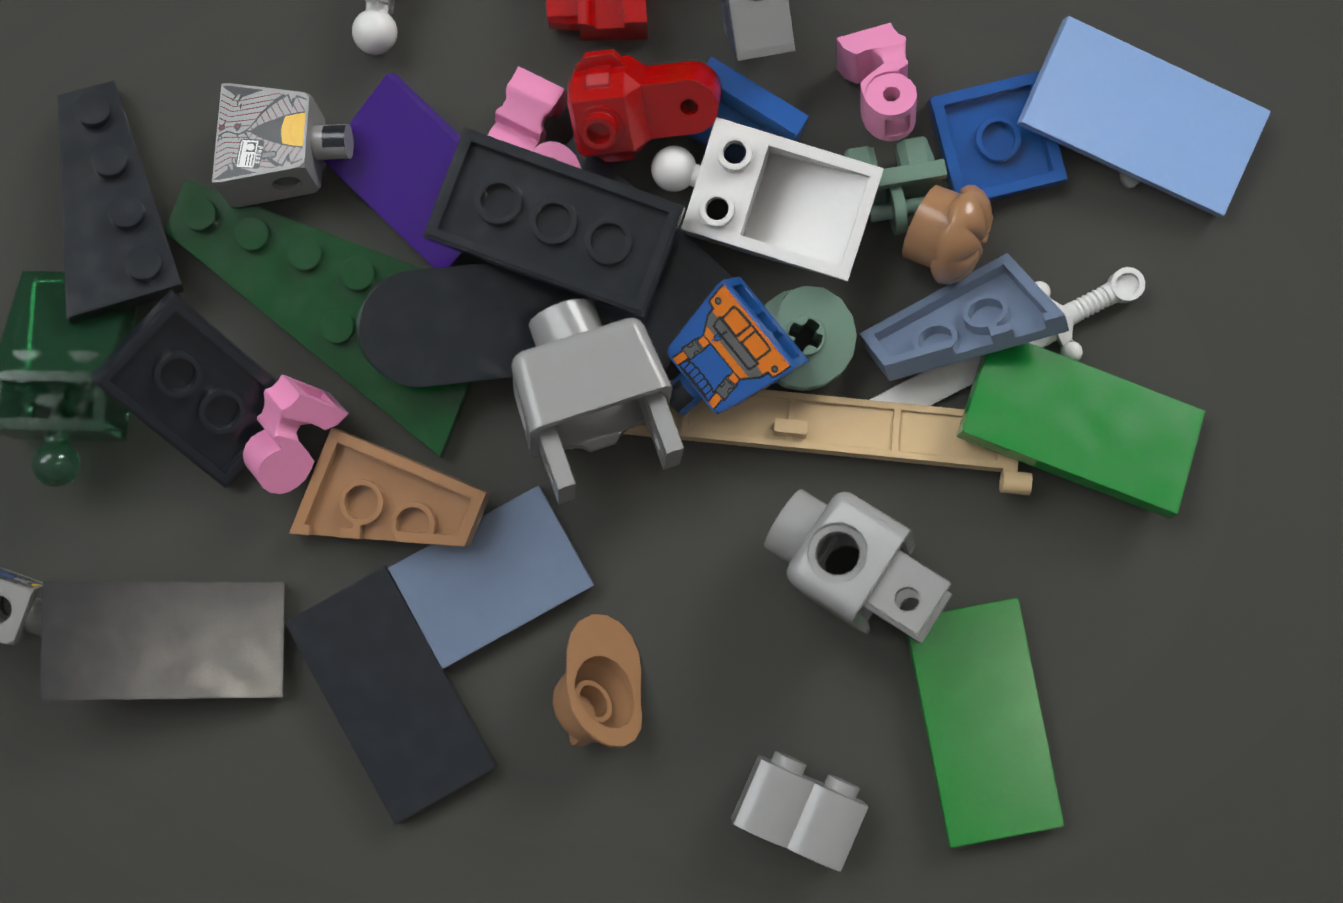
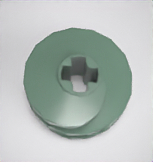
M801 286L793 290L783 291L765 304V308L787 334L790 330L799 333L805 326L815 332L811 340L818 343L817 348L808 345L802 352L809 360L806 365L776 382V384L789 390L811 391L830 384L846 369L855 351L857 333L853 315L841 298L823 287ZM788 335L794 342L795 337Z

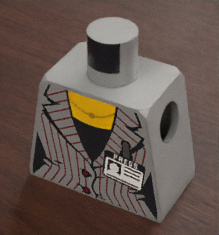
M232 83L221 84L212 183L231 208L315 193L321 187L323 160L352 158L354 141L350 125H326L325 118L311 95L291 90Z

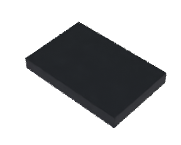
M172 289L89 375L94 384L224 488L246 467L243 461L245 445L252 436L264 430L257 420V416L262 413L264 408V391L278 381Z

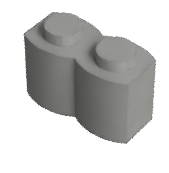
M779 751L774 752L772 759L758 755L731 816L733 825L769 842L785 847L814 862L841 872L868 810V805L856 798L860 788L830 774L827 775L824 783L803 774L807 766L805 763Z

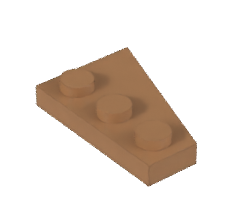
M331 427L289 534L463 547L471 546L492 493L344 430Z

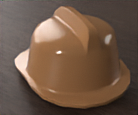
M592 614L578 621L573 628L567 646L566 672L560 678L553 691L552 705L554 713L562 728L569 734L571 745L582 747L592 742H599L607 747L623 748L635 741L641 730V664L639 651L631 634L624 626L607 615Z

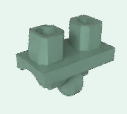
M924 136L904 139L896 143L894 152L898 167L883 170L868 217L870 223L889 220L894 235L907 233L908 216H914L930 189L935 185L942 187V179L947 177L944 159L934 160L931 148ZM874 147L847 149L844 153L845 157L878 166Z

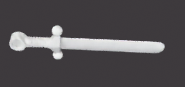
M1121 268L1109 277L1107 283L1097 287L1096 290L1088 292L1086 295H1082L1081 298L1078 297L1076 300H1072L1065 305L1052 300L1066 315L1069 331L1029 343L1043 348L1058 341L1061 346L1060 355L1079 361L1083 350L1079 343L1072 340L1073 325L1085 318H1089L1095 312L1098 313L1100 310H1104L1105 307L1116 303L1125 304L1137 299L1145 289L1144 276L1135 268ZM1036 281L1035 283L1050 298L1051 291L1047 283ZM981 356L924 371L870 400L932 406L973 384Z

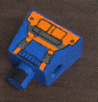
M741 277L725 279L714 288L667 349L668 357L681 372L670 382L673 389L669 405L679 414L686 415L704 400L713 412L720 414L802 368L809 360Z

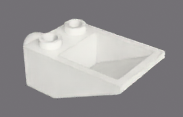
M716 117L701 165L696 164L693 155L680 146H668L661 149L655 155L651 164L652 177L662 189L677 192L686 189L688 186L694 187L681 227L686 235L847 282L884 168L718 117ZM738 144L745 147L746 156L742 162L732 164L725 160L724 153L729 145ZM715 199L724 200L728 204V213L721 220H713L707 215V207Z

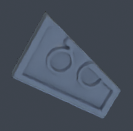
M1006 253L973 271L964 280L945 286L859 333L867 353L887 379L892 381L1068 332L1069 328L1066 315L1017 262Z

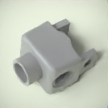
M586 298L558 303L539 312L530 320L529 328L536 347L522 351L514 357L512 361L513 390L530 454L532 457H542L558 504L575 499L576 483L564 453L565 449L578 448L593 452L617 444L620 436L627 430L643 423L647 424L663 470L680 464L684 447L669 409L673 388L646 328L640 320L626 318L602 326L593 300Z
M799 489L778 515L764 543V548L789 563L787 577L805 597L866 635L870 631L868 621L874 613L922 644L953 596L952 593L948 592L951 586L950 582L910 558L916 545L912 530L849 492L835 494L827 505L807 491ZM851 547L860 551L859 561L851 572L844 575L827 573L828 559L836 550ZM909 599L919 601L918 606L912 611L900 610L902 604Z

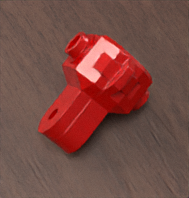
M614 49L585 52L581 60L575 65L568 83L567 104L577 151L584 157H599L605 163L633 160L637 152H640L650 139L697 134L707 130L716 120L719 109L722 85L718 74L707 64L698 61L645 66L629 55L621 56Z

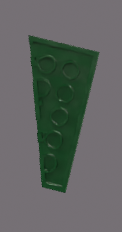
M185 179L164 232L443 459L472 382L428 387L398 385L380 375L364 358L358 344L356 331L358 312L370 291L386 277L403 271L422 268L255 205L231 208L218 191Z

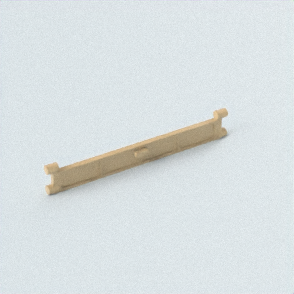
M763 390L720 414L713 412L704 400L686 415L679 414L669 405L681 440L1001 472L999 482L1000 493L1030 495L1032 489V473L1018 472L1017 460L956 437L964 409ZM646 423L637 425L624 433L627 435L651 437Z

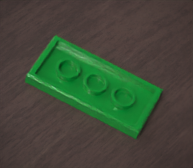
M1028 342L981 356L956 437L1170 519L1178 514L1205 410Z
M1014 597L942 611L922 644L906 635L948 846L953 848L1063 827L1064 821L1019 599Z

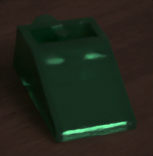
M22 271L0 341V434L19 440H45V443L33 454L31 467L37 480L50 487L65 486L71 483L79 473L80 458L76 450L70 446V441L127 442L129 411L94 384L89 375L134 329L136 306L70 325L66 318L65 271ZM39 407L51 411L48 418H38L37 412Z

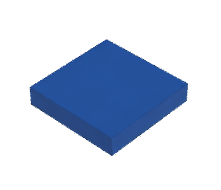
M1039 71L929 98L927 106L940 156L945 161L949 190L961 193L962 187L976 185L985 191L990 201L1060 185L1068 179L1059 144L1017 125Z

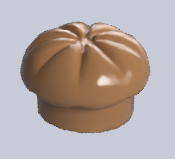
M935 185L922 200L908 228L902 249L903 258L930 267L934 280L939 284L951 285L964 280L972 273L983 254L982 246L988 241L993 222L992 207L985 191L976 185L962 187L961 193Z

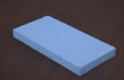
M1068 16L1061 22L1017 125L1218 217L1225 215L1271 111Z

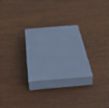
M540 485L483 515L471 546L431 544L388 568L442 669L594 586L592 579Z

